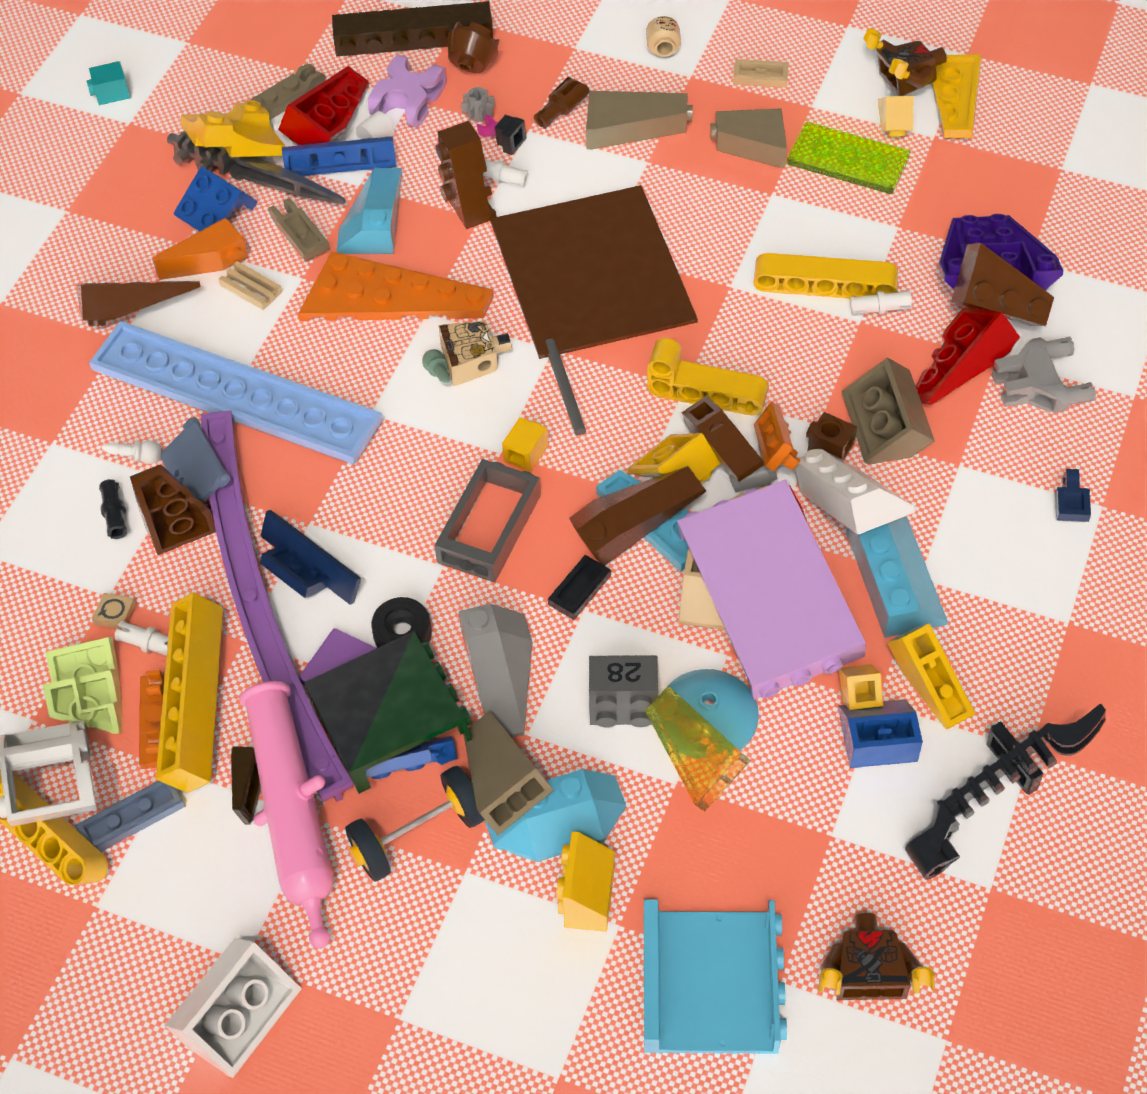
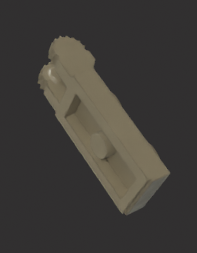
M307 63L304 66H300L295 74L293 73L251 100L260 102L261 106L269 112V120L284 112L288 104L324 82L326 77L320 71L316 72L312 64Z
M290 198L283 201L284 208L287 211L285 215H282L274 205L268 208L271 219L304 261L330 250L327 239L301 207L298 208Z

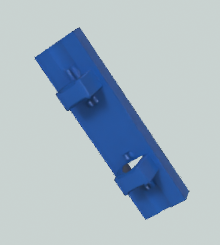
M393 136L282 147L284 168L301 176L396 167Z

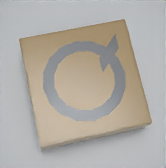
M103 593L92 618L94 625L122 630L121 627H118V624L122 620L129 623L136 606L134 598Z

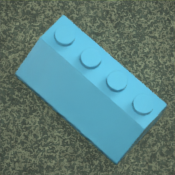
M908 517L899 518L858 535L848 527L846 528V535L884 638L901 635L915 627L929 623L932 628L948 624Z

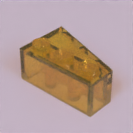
M667 686L645 710L694 805L705 812L751 760L670 686Z

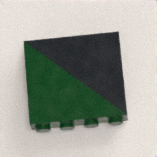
M415 631L304 682L358 794L371 788L365 770L457 727L460 735L463 734L467 742L472 740L467 727L472 724V720L464 705L461 707L457 706L456 703L459 702V698L451 683L445 685L443 681L447 680L442 666L439 662L433 664L431 660L434 659V655L428 642H420Z

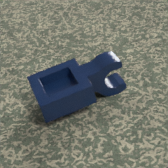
M1066 468V477L1062 479V487H1057L1055 492L1056 519L1058 521L1089 522L1091 517L1090 489L1080 488L1079 469Z

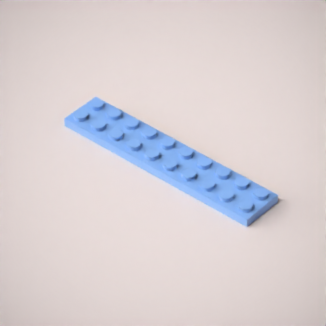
M123 321L117 324L89 362L91 370L209 413L231 410L234 422L355 465L383 421L382 413Z

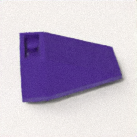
M992 214L991 216L983 217L965 215L962 218H952L939 261V268L943 279L951 288L955 289L967 244L982 243L1044 290L1063 276L1064 270L1057 255L1010 215Z

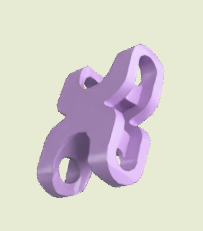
M396 55L387 67L389 79L378 81L368 97L369 114L373 115L377 111L386 114L392 109H404L407 117L406 125L418 128L428 115V106L425 103L436 101L445 88L447 82L446 68L433 64L424 72L412 73L408 64L409 57Z

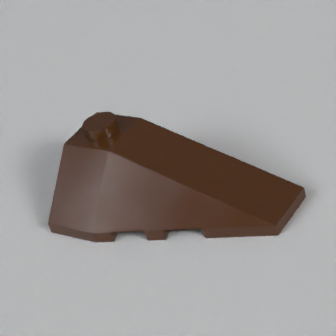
M200 281L129 282L122 284L116 282L77 283L80 319L88 321V326L106 325V320L119 318L200 288Z

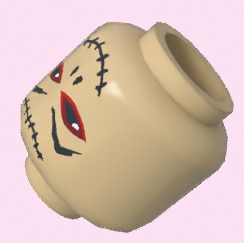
M659 16L648 23L646 27V40L650 52L654 55L665 57L674 54L681 46V34L676 20L668 16Z

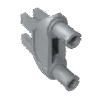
M1070 336L1046 341L1041 337L1033 338L1018 355L994 361L996 370L992 371L991 376L995 384L1004 383L1003 387L1006 393L1001 394L1004 407L1029 404L1041 410L1055 413L1066 411L1072 404L1093 402L1095 400V388L1092 387L1093 384L1091 382L1066 387L1061 382L1051 358L1074 354V342L1071 341L1072 338Z

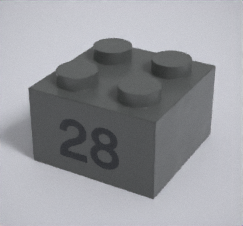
M657 655L589 656L590 725H598L604 728L615 725H632L640 728L657 725Z

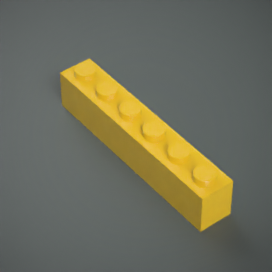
M195 592L171 604L156 780L186 793L211 782L217 687L219 683V658L221 655V630L223 626V607Z

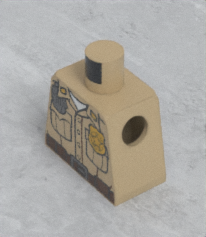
M485 321L438 325L440 344L445 360L448 363V371L453 387L495 372L498 369L497 354L512 351L509 334L491 336L488 324Z

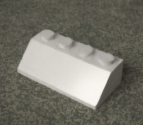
M822 449L809 450L804 453V456L799 457L801 461L795 469L800 493L857 535L916 512L915 506L855 466Z

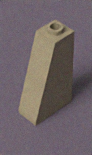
M589 91L586 124L587 150L686 133L687 121L692 122L693 105H687L688 93Z
M489 711L468 728L472 740L467 742L464 737L477 810L495 833L499 835L554 790Z

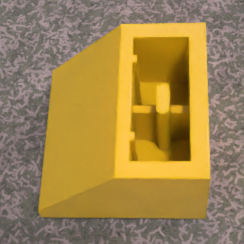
M571 831L570 844H563L561 866H563L562 877L558 878L557 884L558 914L564 915V928L607 932L615 871V851L580 832Z

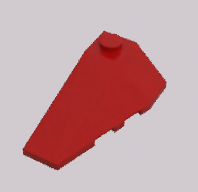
M345 67L288 104L278 130L298 145L330 142L345 131L369 81L351 67Z
M962 308L942 334L945 341L941 348L933 351L931 357L934 359L931 367L922 372L916 384L921 403L934 404L993 366L996 359L1004 358L1012 351L1014 344L1019 340L1020 336L1002 312Z

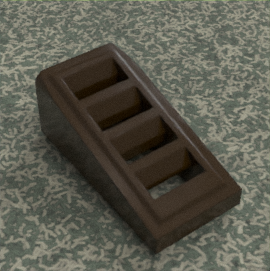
M233 746L231 750L232 810L244 825H251L261 790L254 747Z

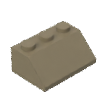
M890 358L884 359L841 391L851 422L857 426L856 438L866 464L912 458L935 442L910 370Z

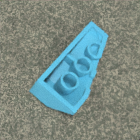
M374 168L339 228L337 253L394 254L402 168Z

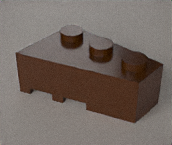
M470 121L437 131L438 144L435 145V149L441 165H438V172L443 181V185L440 186V192L444 201L450 202L466 230L489 222L490 218L497 217L495 209L491 207L487 199L488 196L492 195L491 187L489 185L485 187L483 172L487 171L481 139Z

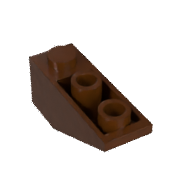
M705 396L681 412L690 433H703L720 465L737 481L740 482L765 465L762 458L724 411L708 396Z

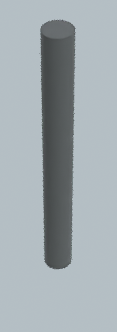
M547 339L545 342L549 351L548 358L574 434L576 436L586 433V428L560 353L557 350L554 339Z

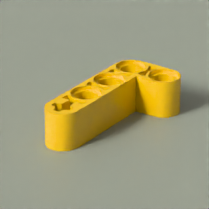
M660 338L655 342L647 367V388L654 396L689 404H695L705 396H708L722 410L755 416L762 413L769 390L768 381L761 376L682 361L681 346L670 338Z

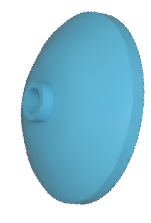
M699 669L680 675L665 688L658 703L657 718L662 735L678 752L699 760H719L738 753L751 741L757 729L759 711L756 699L753 700L749 687L739 678L720 670ZM710 700L714 703L712 705H707L704 703V701Z

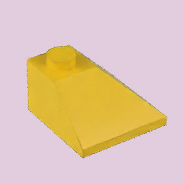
M703 433L670 434L626 470L632 475L655 478L688 466L702 483L712 476L711 471L719 466L720 462Z

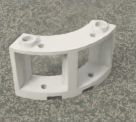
M85 720L0 735V769L4 794L3 797H0V818H7V822L11 827L97 810L90 762L83 763L84 760L90 759ZM74 760L80 800L18 811L14 771Z

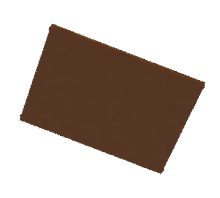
M642 185L490 218L494 235L539 359L548 357L549 351L545 341L550 338L554 339L559 353L564 354L698 323L694 308Z

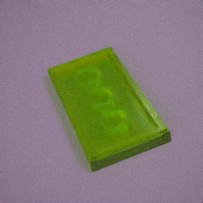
M806 121L787 157V165L893 195L910 159L911 150Z

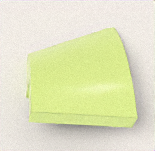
M106 637L45 652L51 683L43 684L49 717L69 722L85 720L86 727L108 731L113 734L122 733L121 688L113 638Z

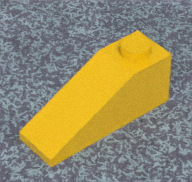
M930 623L915 627L887 642L902 673L945 729H950L976 714Z

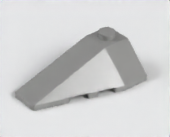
M494 604L459 611L461 633L483 714L485 715L490 711L512 738L523 736L525 733L527 692L532 654V638L525 615Z

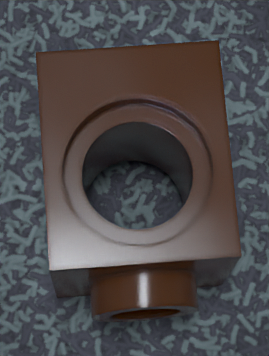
M823 412L817 422L812 421L806 432V438H809L807 451L822 449L844 461L855 445L857 426Z

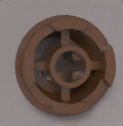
M457 22L453 30L448 33V59L461 70L481 73L498 55L499 39H493L490 36L491 30L480 24L471 22L469 26H461L462 24Z

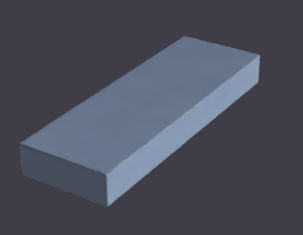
M157 781L81 821L75 827L80 834L102 852L186 807L176 788Z

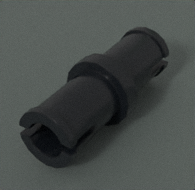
M113 479L102 481L99 485L102 498L100 511L106 521L107 536H110L111 539H121L127 535L124 519L126 507L120 497L119 483H116Z

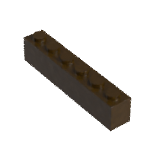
M490 1L332 15L336 57L448 47V33L453 30L457 22H460L461 26H469L471 22L480 24L491 30L490 36L493 38Z

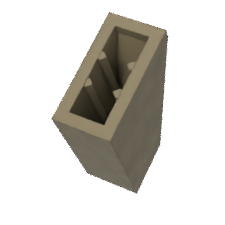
M782 108L715 111V123H710V139L716 141V150L718 152L777 168H785L787 143Z

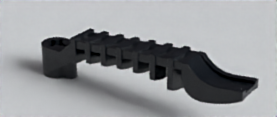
M1100 703L1076 722L1063 725L1047 723L1037 732L1033 730L1023 742L1020 743L1018 741L1015 743L1013 749L1007 754H1000L997 761L991 766L988 764L984 766L982 772L975 778L973 776L969 777L963 787L953 789L951 795L944 801L942 799L936 802L938 814L934 826L914 838L905 847L906 853L923 878L929 880L938 876L960 858L950 839L953 833L959 830L960 824L956 817L963 814L968 819L974 815L975 811L968 803L975 798L981 807L987 805L990 799L984 790L990 786L996 795L1002 793L1005 787L999 779L1004 775L1007 776L1012 784L1017 782L1021 776L1015 767L1020 763L1029 775L1035 773L1038 770V766L1030 757L1035 752H1037L1048 769L1055 766L1057 760L1045 745L1047 743L1057 753L1064 756H1072L1081 752L1103 727L1106 721V709Z

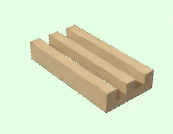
M735 59L733 85L787 88L789 62Z
M239 261L234 263V269L229 268L226 271L227 276L221 275L218 278L220 286L262 310L282 293L281 285ZM233 280H236V281H238L239 283L245 285L246 288H244V287L240 286L239 284L233 282ZM257 292V293H259L260 295H262V296H264V297H266V298L263 299V298H261L260 296H258V295H256V294H254V293Z

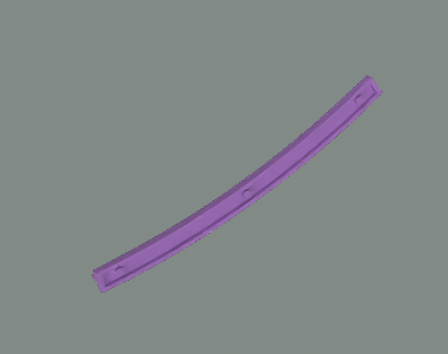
M232 411L201 414V428L222 467L230 476V481L223 488L219 487L210 496V503L223 564L245 637L262 682L281 681L290 685L291 695L288 697V702L308 778L311 779L316 775L323 776L325 785L317 791L318 796L322 802L332 797L338 802L343 799L341 793L353 787V783L323 730L302 687L278 629L264 588L252 545L242 497Z

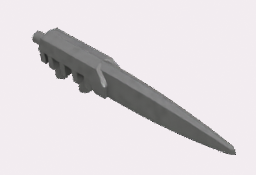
M185 130L181 131L179 135L170 133L167 137V143L174 146L173 160L178 165H181L183 162L190 163L195 159L198 170L201 166L210 171L219 167V174L225 175L230 172L232 178L240 181L245 179L283 192L338 204L346 202L344 197L316 182L255 156L230 157L224 147L195 146Z

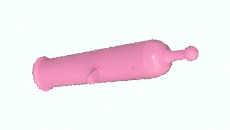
M281 681L262 682L245 689L239 696L241 706L246 707L264 800V809L254 816L253 821L257 826H263L268 823L280 888L289 902L303 906L308 915L311 928L309 941L314 948L322 949L330 942V934L323 925L321 901L332 890L333 871L313 797L315 792L324 787L325 779L321 775L308 779L288 702V697L291 695L290 685Z

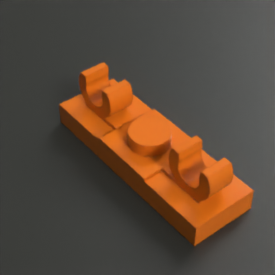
M771 401L753 424L765 467L774 472L781 463L790 470H794L801 460L796 457L798 452L793 448L789 436L792 432L788 429L789 423L784 420L781 407Z
M161 670L146 671V676H140L139 765L141 769L157 768L165 674H162Z

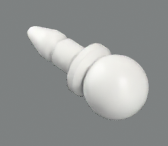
M135 440L134 446L132 444L113 442L103 444L101 447L102 450L113 455H132L134 462L140 459L145 464L158 462L161 459L162 452L161 446L152 440H147L143 443Z

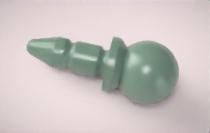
M437 349L426 351L422 357L423 367L431 376L437 377L440 382L448 384L450 382V374L447 371L448 363L445 360L444 354Z

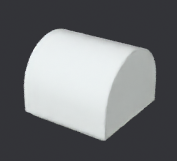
M380 111L375 112L356 127V136L360 139L391 137L395 135L391 120Z

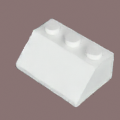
M234 938L164 1026L188 1049L227 1076L233 1078L302 988L254 941Z

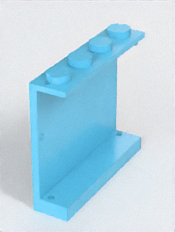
M644 899V1053L779 1054L781 1040H787V1019L780 1018L779 1005H785L786 992L785 982H778V970H784L783 948H777L776 936H782V914L775 913V900H769L767 912L658 911V900Z

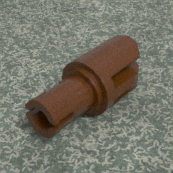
M567 77L549 94V102L534 115L535 122L541 128L546 129L559 115H568L588 96L589 87L584 83Z

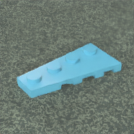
M618 470L596 486V494L602 497L639 484L641 481ZM685 509L676 513L644 537L680 572L685 569L688 546L686 541L681 540L679 536L677 520L690 513Z

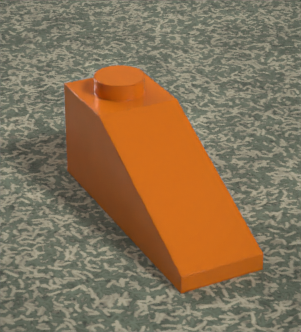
M224 218L151 258L159 280L224 271L233 266L235 262H241L248 258L244 237Z

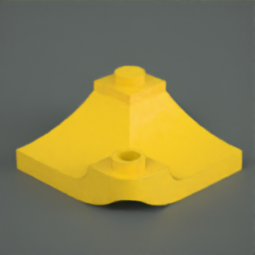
M246 100L244 103H235L234 108L225 114L211 111L207 114H181L180 125L195 146L224 147L230 157L282 156V147H285V144L272 129L269 112L258 101Z

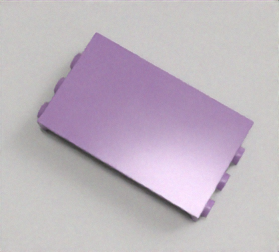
M786 479L761 489L748 490L740 497L730 501H719L709 509L701 512H690L682 519L677 520L679 536L681 540L686 541L750 683L753 700L760 697L764 699L773 697L783 688L791 685H804L814 676L822 673H835L843 665L865 657L866 642Z

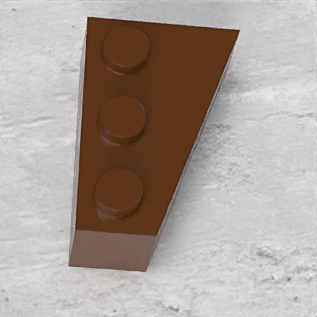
M982 243L967 244L951 302L974 309L1002 312L1007 319L1029 326H1046L1054 296Z

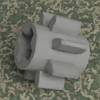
M475 87L470 89L467 94H463V102H461L462 113H468L469 120L481 122L485 120L484 116H493L495 99L494 96H488L487 89Z

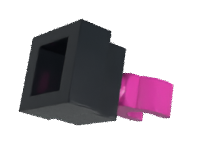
M505 114L499 122H496L493 117L486 115L484 116L486 126L477 124L480 136H496L497 145L502 146L503 152L509 155H513L527 139L525 121L518 117Z

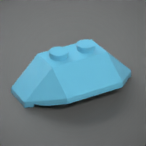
M581 769L547 779L546 781L554 791L499 835L495 833L485 820L493 847L525 859L540 862L562 855L563 844H570L571 831L580 832L598 843L605 842L619 817L626 809V803L616 776Z

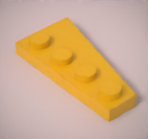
M981 54L946 55L947 62L936 66L937 79L932 83L944 138H973L981 70Z

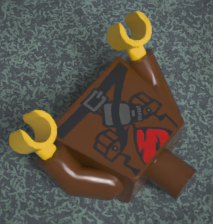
M873 28L867 29L863 37L866 46L869 49L877 50L879 74L898 96H905L935 82L937 79L936 66L947 62V56L942 47L929 51L921 41L893 45L884 39L880 41L882 34L878 30Z
M861 913L855 917L856 930L843 932L842 941L834 943L821 964L818 992L823 993L824 987L835 989L836 1001L907 999L911 986L910 981L912 982L914 994L920 993V986L922 985L931 988V991H934L935 974L931 968L923 967L904 942L898 940L895 931L878 930L877 916L875 914Z

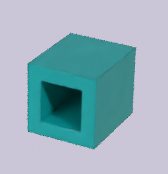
M120 61L88 68L91 79L86 80L90 96L96 95L99 106L130 99Z

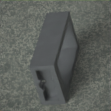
M482 459L434 545L437 563L495 583L541 496L540 477L534 476L527 471L506 467L500 462ZM486 482L522 494L492 552L455 541Z

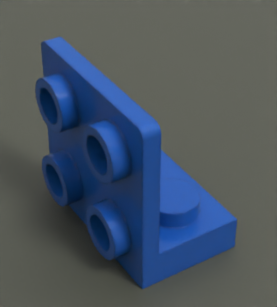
M201 166L173 214L200 232L224 218L228 220L235 207L240 210L243 205L253 211L258 201Z

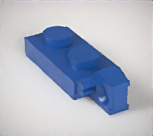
M448 736L425 741L365 770L367 778L382 779L388 777L393 771L401 769L414 771L423 768L426 763L438 762L443 765L457 759L453 738Z

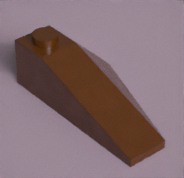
M161 464L129 476L142 521L157 555L216 533L210 509Z
M686 466L594 499L572 515L569 520L594 557L606 566L704 494L706 489L692 470Z

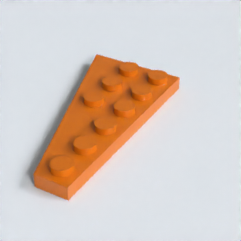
M331 251L298 312L299 321H310V317H325L326 321H337V317H354L356 320H402V316H418V319H429V315H446L448 319H476L485 317L494 295L493 289Z

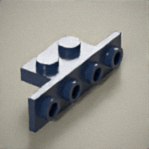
M271 509L266 511L260 537L275 548L262 553L260 564L304 598L328 588L349 605L355 603L361 577Z

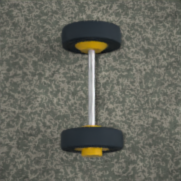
M453 766L440 775L448 800L446 803L387 836L379 839L362 818L351 822L345 827L346 835L351 844L349 852L358 867L362 866L374 882L385 878L391 873L383 845L431 818L452 808L469 828L475 827L485 820L476 807L472 780L470 781L459 766Z

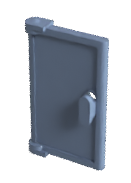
M192 417L182 426L184 430L161 452L160 458L166 469L204 503L219 487L223 488L230 481V476L224 470L200 427L201 424L198 418Z

